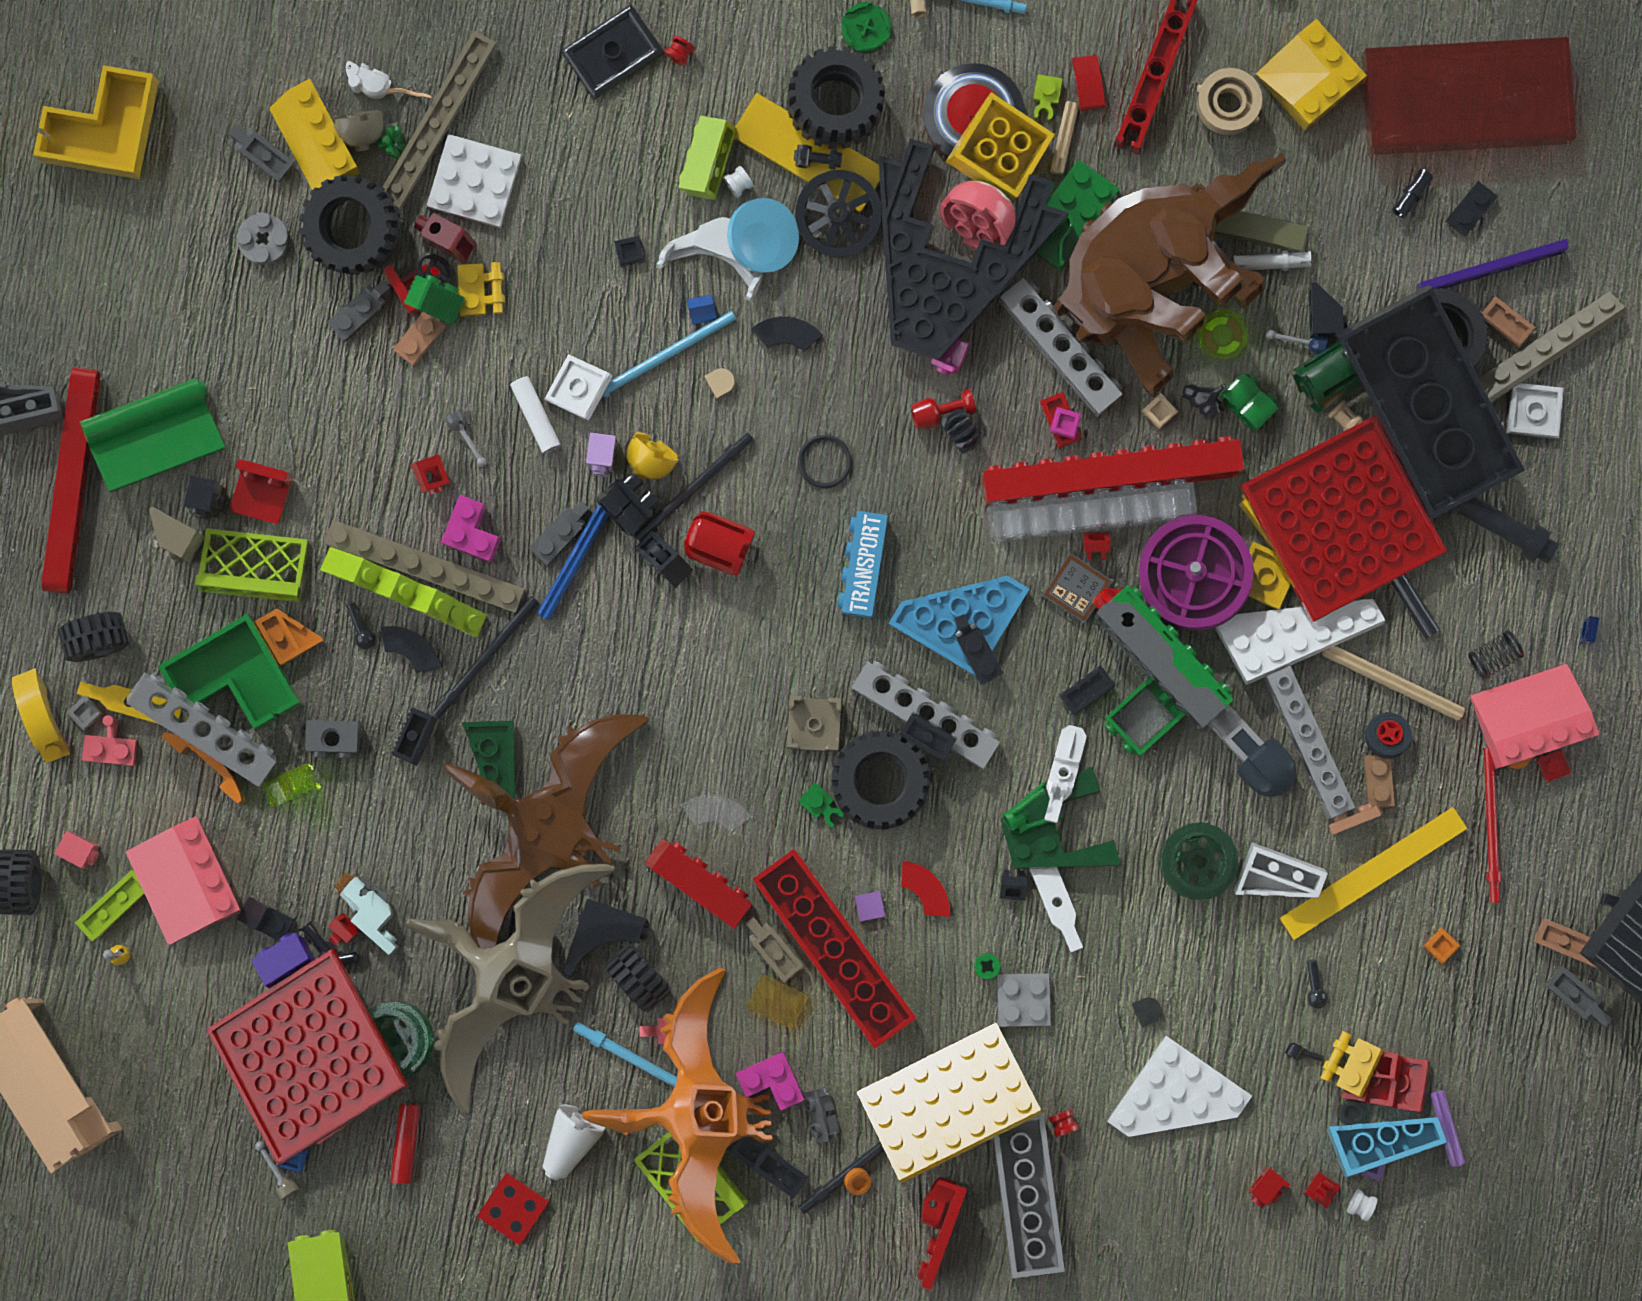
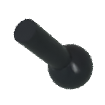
M356 602L350 603L346 607L357 632L355 643L360 649H370L375 644V635L372 631L366 629Z
M1312 959L1307 961L1311 991L1307 995V1001L1311 1007L1320 1009L1327 1004L1328 995L1321 989L1317 960Z

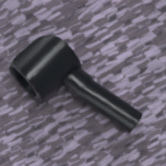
M1290 1043L1285 1051V1054L1295 1060H1298L1301 1054L1318 1061L1323 1060V1055L1308 1051L1296 1043Z

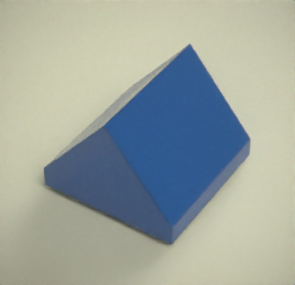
M712 294L687 299L692 325L717 319Z

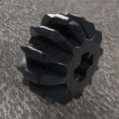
M957 409L954 412L952 411L942 420L944 430L960 452L965 454L981 443V435L963 410Z

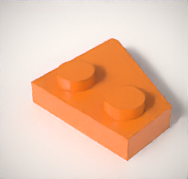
M275 609L255 621L280 666L285 665L324 642L321 636L315 634L279 609Z

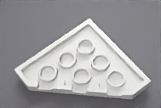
M1165 1036L1107 1122L1128 1137L1232 1119L1240 1115L1252 1095Z

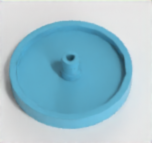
M769 198L754 199L742 204L732 215L727 231L728 245L734 258L744 268L757 273L774 272L786 266L794 257L799 243V230L793 214L782 203Z

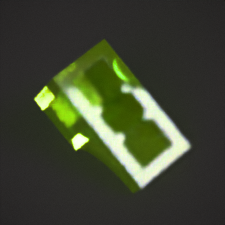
M307 763L262 784L273 809L321 789L312 765Z

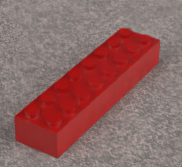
M795 849L752 879L874 1049L916 1019V1016Z

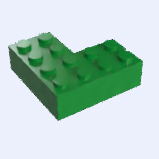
M249 614L242 616L158 665L169 687L172 690L176 687L187 695L186 699L194 704L196 701L205 704L231 689L253 729L258 731L278 720L277 714L285 716L303 705L256 625L254 618Z

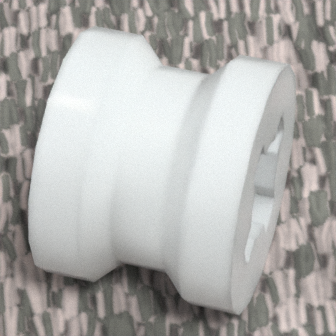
M738 166L733 174H727L723 177L736 198H739L744 190H750L754 187L751 179L741 166Z
M1357 1189L1349 1203L1347 1213L1360 1215L1361 1219L1367 1222L1374 1212L1378 1198L1365 1196L1363 1191Z

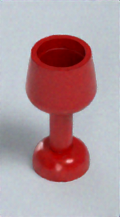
M970 389L962 392L960 400L942 405H937L936 401L932 398H926L910 405L912 418L917 430L938 427L941 423V415L954 412L957 409H964L967 414H976V405Z

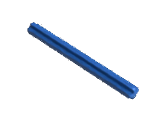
M599 504L538 611V615L546 620L551 619L608 518V515Z

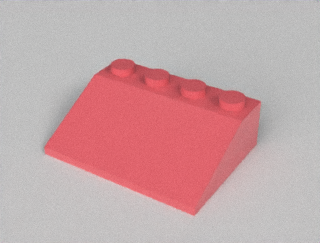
M1567 664L1470 696L1495 769L1600 735L1591 709Z
M197 816L173 826L126 851L127 857L168 946L240 913V908Z

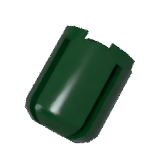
M1339 343L1334 344L1293 369L1296 373L1292 376L1300 393L1304 392L1307 398L1312 400L1313 404L1309 406L1318 414L1362 388Z

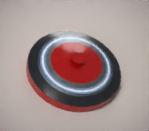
M969 63L946 71L933 83L925 99L923 120L930 141L940 153L947 158L949 157L958 140L991 92L1025 114L1022 95L1010 77L992 66Z

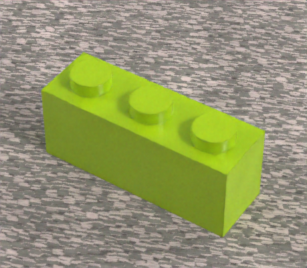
M700 116L698 124L694 128L691 147L687 151L684 170L679 177L678 188L689 196L716 200L737 131L736 127L727 120Z

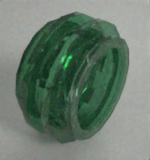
M1205 822L1189 823L1174 830L1165 840L1159 856L1160 872L1167 886L1179 896L1191 900L1211 899L1225 892L1234 881L1239 867L1238 851L1231 837L1220 827ZM1201 838L1208 840L1207 847H1200L1199 840ZM1182 843L1189 845L1188 852L1184 853L1180 850ZM1217 851L1222 855V859L1218 862L1213 859V853ZM1196 854L1198 858H1203L1204 860L1201 869H1198L1197 865L1192 866L1191 859ZM1178 861L1184 863L1185 868L1183 871H1177L1175 864ZM1214 870L1217 873L1215 880L1208 878L1209 871ZM1195 875L1198 877L1196 885L1189 883L1190 876Z
M403 1001L384 1002L369 1009L368 1012L403 1077L409 1078L420 1072L430 1060L434 1048V1030L427 1015L417 1006ZM388 1019L390 1026L386 1029L383 1023ZM402 1020L405 1022V1024L407 1025V1027H402V1025H401V1021H402ZM398 1036L402 1038L401 1045L397 1043ZM407 1053V1057L402 1060V1054Z

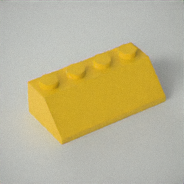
M310 79L287 90L269 108L312 190L315 187L320 188L321 182L327 179L333 180L335 176H357L361 174L347 146L337 134L331 116Z

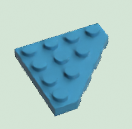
M1004 576L949 591L946 590L916 599L905 600L900 603L888 624L975 676L956 641L955 633L960 630L954 619L964 614L970 625L976 623L991 650H993L1028 593L1029 588L1009 576Z

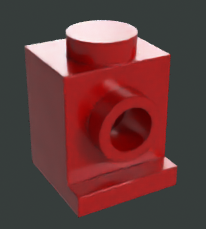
M439 454L410 464L421 493L426 491L429 492V495L444 491L443 485L450 483ZM427 472L432 474V481L427 480Z
M1266 1167L1248 1190L1253 1195L1250 1200L1263 1209L1265 1205L1268 1206L1270 1202L1274 1204L1283 1193L1280 1190L1282 1186L1288 1189L1291 1184L1271 1168Z

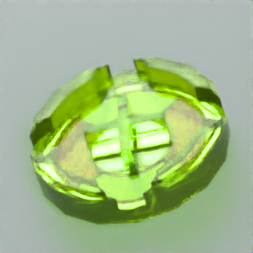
M1225 309L1216 310L1206 316L1208 323L1197 334L1200 348L1207 356L1214 360L1226 361L1234 359L1242 353L1248 343L1249 332L1243 318L1234 311Z

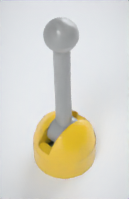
M115 945L103 953L105 960H110L112 964L118 966L125 965L131 957L130 950L124 945Z

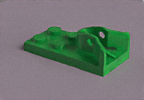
M1078 159L1050 197L1047 205L1068 212V219L1036 255L1058 271H1061L1071 257L1083 233V226L1090 220L1095 222L1102 215L1100 213L1101 209L1113 200L1120 188Z

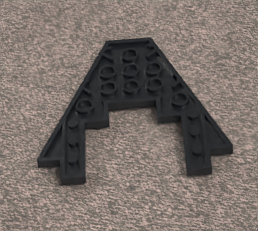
M910 138L902 162L879 156L878 159L890 342L894 347L941 361L1068 219L1069 213L1047 206L1055 185L1054 181L1029 174L1016 211L1015 226L1005 246L980 239L972 263L926 249L934 226L933 224L911 218L935 147L934 145Z

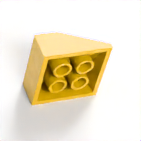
M1317 19L1296 35L1255 74L1304 131L1309 129L1360 86L1367 76Z
M991 92L958 140L946 163L974 181L985 182L996 187L1012 202L1018 198L1028 180L1029 174H1032L1055 134Z

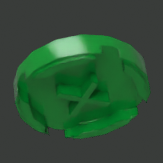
M863 2L855 4L847 10L842 19L841 32L843 40L848 47L856 52L859 51L865 54L876 52L884 47L889 40L891 33L890 17L883 8L873 3Z

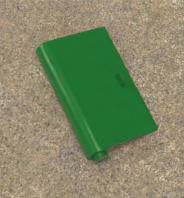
M197 378L80 421L84 436L109 493L226 449L206 405L204 396H207L208 392L203 381L198 382Z

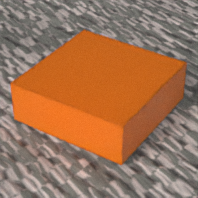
M1440 928L1423 945L1441 964H1444L1461 946L1443 928Z

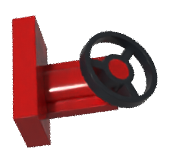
M435 254L424 256L419 261L417 270L402 279L399 278L392 265L383 269L411 317L420 313V310L405 304L404 300L407 299L406 296L409 294L408 291L411 290L410 286L413 285L415 276L418 275L426 278L427 274L444 282L440 284L443 287L452 278V270L448 262ZM426 259H431L429 267L427 264L422 266V262ZM436 260L446 268L447 278L442 275L441 269L436 265Z

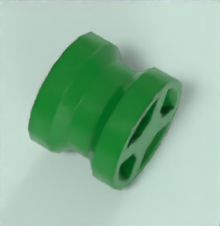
M982 954L974 962L975 973L982 979L994 978L1000 971V962L992 954Z

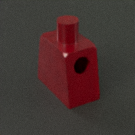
M434 213L429 219L420 215L415 221L414 228L421 232L420 235L430 246L461 264L466 263L477 245L476 241L464 228Z

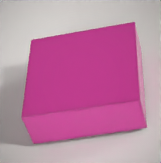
M1057 407L1049 433L1074 440L1082 414Z

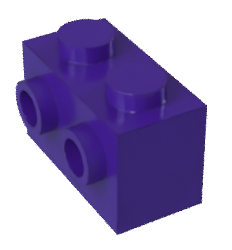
M289 933L281 937L276 945L259 951L258 956L251 961L264 986L270 989L314 961L315 958L302 936L297 933Z

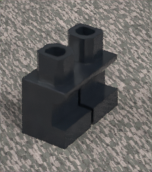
M633 473L626 476L623 480L616 479L594 498L606 514L611 516V519L621 531L628 536H633L639 530L638 527L653 515L651 510L658 503V499L650 491H646L638 498L634 492L643 483Z

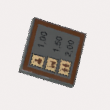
M1069 553L1043 592L1042 597L1085 624L1096 607L1093 604V599L1105 588H1108L1113 580Z

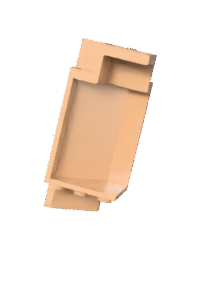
M18 997L5 1005L7 1010L2 1013L0 1011V1093L50 1173H53L73 1159L80 1158L123 1129L118 1121L107 1123L91 1096L84 1097L32 1013L33 1009L44 1003L41 998L32 999V997L19 999Z

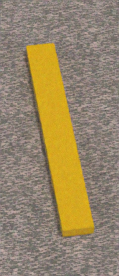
M1451 807L1323 889L1318 898H1309L1279 919L1291 938L1295 940L1462 833L1467 827L1454 807Z

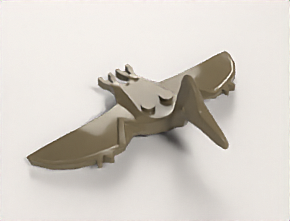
M607 864L580 865L555 872L540 882L531 880V888L522 889L520 892L524 897L514 905L516 932L506 942L492 948H479L468 931L459 925L458 922L456 923L451 919H443L441 921L409 919L406 922L411 930L440 942L457 952L472 964L476 973V994L473 1004L455 1014L449 1015L446 1029L437 1031L440 1040L434 1043L435 1049L440 1050V1069L447 1092L461 1113H469L470 1087L478 1056L484 1044L502 1023L516 1015L527 1016L536 1012H546L553 1014L561 1023L568 1024L567 1016L562 1014L561 1011L570 1010L575 1012V1005L567 1001H556L553 998L559 991H564L573 1001L580 1003L582 999L573 989L587 991L589 986L582 980H570L563 977L551 961L553 936L569 903L589 884L612 873L615 870L614 866Z

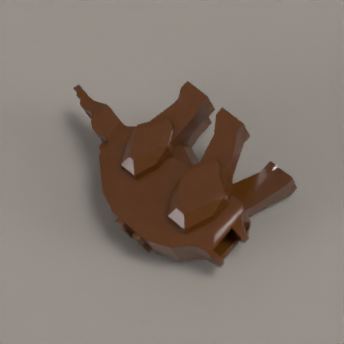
M1278 154L1275 159L1267 157L1265 162H1253L1241 174L1235 176L1224 174L1216 176L1206 189L1201 184L1194 185L1193 187L1187 184L1143 188L1117 199L1114 203L1108 202L1101 209L1100 213L1102 215L1095 222L1090 220L1083 226V233L1069 260L1070 277L1068 287L1057 300L1053 311L1058 316L1066 314L1080 326L1076 334V338L1079 341L1097 343L1103 346L1119 345L1123 349L1144 390L1153 398L1174 377L1173 368L1161 358L1153 330L1176 337L1185 345L1208 323L1206 314L1198 307L1180 306L1166 297L1183 291L1193 282H1196L1221 309L1231 299L1245 309L1266 289L1265 279L1258 272L1240 269L1217 246L1214 236L1218 225L1243 210L1258 185L1286 163L1284 155Z

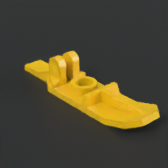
M80 682L77 694L99 700L108 710L157 723L132 706H125L124 701L132 689L118 685L101 688ZM157 696L152 698V701L157 705L164 704L167 700ZM177 709L174 712L177 718L180 716L181 709Z

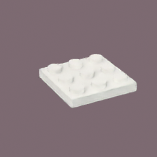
M448 134L427 208L501 229L521 162V154Z

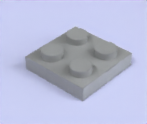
M1049 973L997 974L998 1027L1051 1026Z

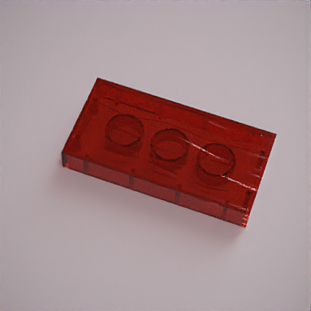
M1569 37L1365 48L1361 55L1362 71L1367 75L1363 81L1368 155L1571 144L1577 137Z

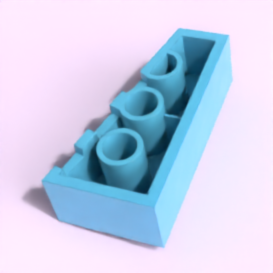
M1438 1117L1331 1126L1327 1128L1345 1178L1447 1143Z

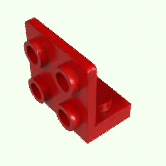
M238 458L236 469L240 471L229 508L230 512L276 525L279 524L293 476L283 470Z

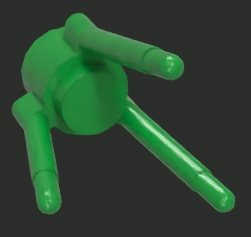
M1042 782L1013 808L1002 814L1006 825L1012 832L1018 829L1020 833H1023L1030 828L1051 823L1045 821V818L1026 823L1029 815L1025 808L1045 792V789H1043L1046 787L1045 782ZM1059 814L1058 820L1063 818L1062 814Z

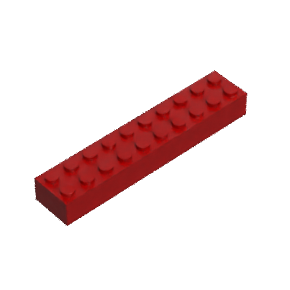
M1233 436L1217 438L1218 441L1208 443L1207 439L1192 441V445L1182 446V443L1167 444L1166 448L1157 450L1156 446L1142 447L1141 451L1131 453L1130 449L1115 451L1114 455L1105 456V452L1089 454L1090 457L1080 459L1079 455L1064 457V461L1054 462V459L1050 458L1039 460L1037 465H1028V462L1014 463L1012 468L1004 469L1002 465L989 466L987 471H983L981 477L985 509L1239 477L1244 471L1240 439L1233 440Z

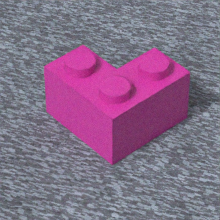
M459 495L441 543L445 547L492 564L501 540L498 536L479 530L487 507L483 503Z
M784 1051L735 1073L745 1097L770 1087L780 1111L805 1099Z

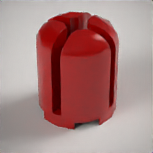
M702 511L694 517L683 544L684 551L691 560L738 577L755 531L712 512Z

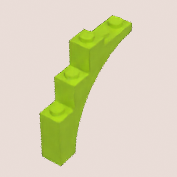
M333 547L329 548L320 568L321 571L337 579L390 599L475 638L478 637L487 614L437 589L420 584L404 575L382 568L364 558Z

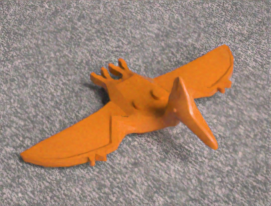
M718 968L696 980L679 998L672 1014L667 1013L663 1016L667 1024L660 1030L661 1033L666 1035L663 1050L678 1069L677 1081L668 1099L657 1108L589 1110L582 1113V1118L590 1123L623 1133L624 1135L637 1133L654 1125L664 1127L678 1143L682 1156L680 1164L669 1179L673 1195L667 1199L675 1205L671 1214H679L688 1231L709 1252L730 1264L739 1265L740 1259L726 1240L716 1213L715 1187L717 1169L725 1150L735 1141L743 1137H752L760 1142L772 1140V1135H766L763 1131H756L771 1126V1121L764 1120L752 1125L748 1124L746 1112H752L759 1116L771 1114L770 1109H764L762 1106L757 1105L770 1100V1095L748 1098L738 1094L731 1086L722 1082L712 1065L707 1042V1023L714 995L726 969Z

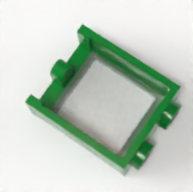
M1152 676L1103 719L1106 722L1104 727L1113 737L1118 735L1124 741L1122 747L1131 756L1134 754L1137 757L1141 756L1186 715L1183 710L1180 712L1170 701L1171 698L1167 693L1162 692L1155 685Z

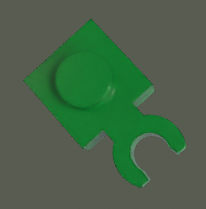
M814 783L798 800L816 819L823 814L826 824L831 828L835 826L830 821L831 814L836 813L841 818L844 817L840 809L829 806L834 799L817 783Z

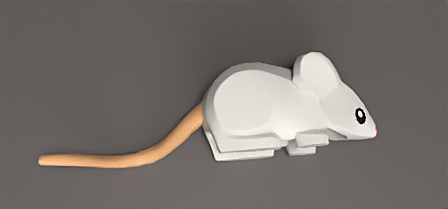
M350 61L346 63L348 83L355 93L362 91L367 97L372 99H381L387 94L394 93L432 98V96L424 93H416L402 88H390L391 80H389L387 74L376 69L371 71L369 70L370 67L364 63L361 64V67Z

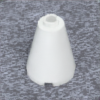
M561 1104L556 1111L543 1163V1168L546 1171L545 1174L554 1180L565 1179L600 1139L605 1129L603 1126L584 1120L582 1114L578 1113L580 1108Z

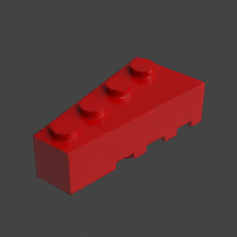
M662 838L644 863L734 929L752 905L751 902L746 900L749 895L738 886L734 890L726 885L728 879L717 871L712 875L705 870L708 865L695 856L693 860L685 855L687 849L676 841L671 845Z

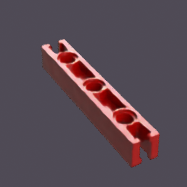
M1170 0L1117 135L1115 146L1124 147L1123 136L1125 131L1130 129L1139 133L1137 142L1132 141L1131 143L1133 147L1131 152L1138 154L1198 0H1187L1186 5L1190 7L1186 14L1174 10L1175 2H1178V0ZM1177 21L1181 28L1177 30L1171 29L1168 22ZM1159 67L1163 74L1154 76L1150 72V68ZM1134 113H1141L1145 120L1140 123L1135 122L1132 119V115Z

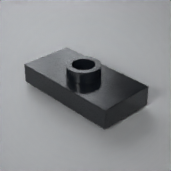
M1100 665L1061 693L1059 697L1072 715L1075 716L1116 685Z

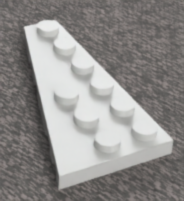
M1366 599L1353 601L1313 623L1310 621L1304 607L1236 614L1228 622L1216 627L1215 630L1245 684L1248 685L1384 624L1385 619L1374 600Z

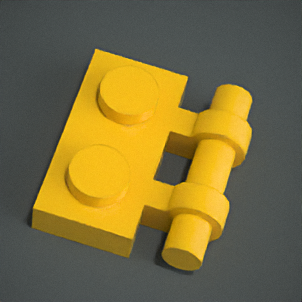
M500 262L491 263L490 273H484L483 263L458 265L459 295L466 297L460 309L461 317L485 316L486 305H493V314H503L505 295L502 294V281H504V273L501 272ZM485 283H492V295L485 296Z
M1342 1031L1339 1040L1336 1039L1333 1044L1334 1050L1329 1061H1325L1323 1065L1324 1071L1321 1079L1330 1082L1333 1075L1337 1074L1340 1078L1336 1086L1362 1098L1384 1050L1359 1038L1355 1046L1351 1047L1348 1043L1352 1035ZM1345 1052L1350 1056L1343 1069L1338 1064Z

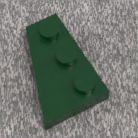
M514 721L462 722L480 775L491 782L496 781L498 786L503 788L512 798H516Z

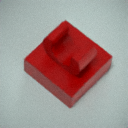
M1083 532L1084 552H1086L1088 560L1092 559L1091 555L1093 552H1100L1101 560L1106 559V552H1110L1109 532Z
M345 913L334 918L328 925L334 931L328 940L335 946L343 940L346 943L350 942L361 932Z
M1317 1171L1304 1194L1327 1208L1341 1186Z

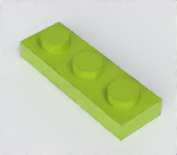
M132 869L75 922L92 942H95L145 895L134 870Z

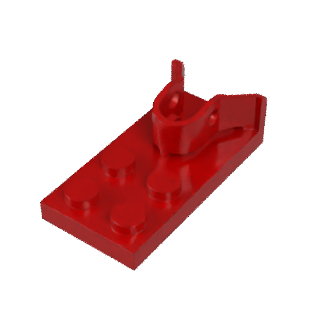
M941 1177L936 1178L924 1198L921 1215L922 1224L938 1229L936 1238L931 1236L926 1248L927 1254H929L927 1262H921L917 1273L921 1287L931 1290L967 1191L965 1186ZM932 1200L936 1201L934 1207L929 1206V1202Z

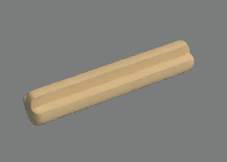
M1067 101L1065 103L1050 173L1054 175H1063L1079 108V104L1076 102Z

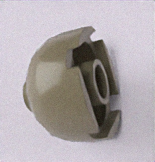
M379 110L356 112L348 115L347 118L346 115L331 118L339 137L346 146L355 147V151L369 150L370 144L377 142L384 130L382 111Z

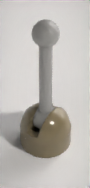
M258 1141L255 1144V1149L262 1153L278 1179L276 1184L277 1195L281 1200L290 1197L299 1190L298 1186L292 1179L281 1176L265 1150V1143Z

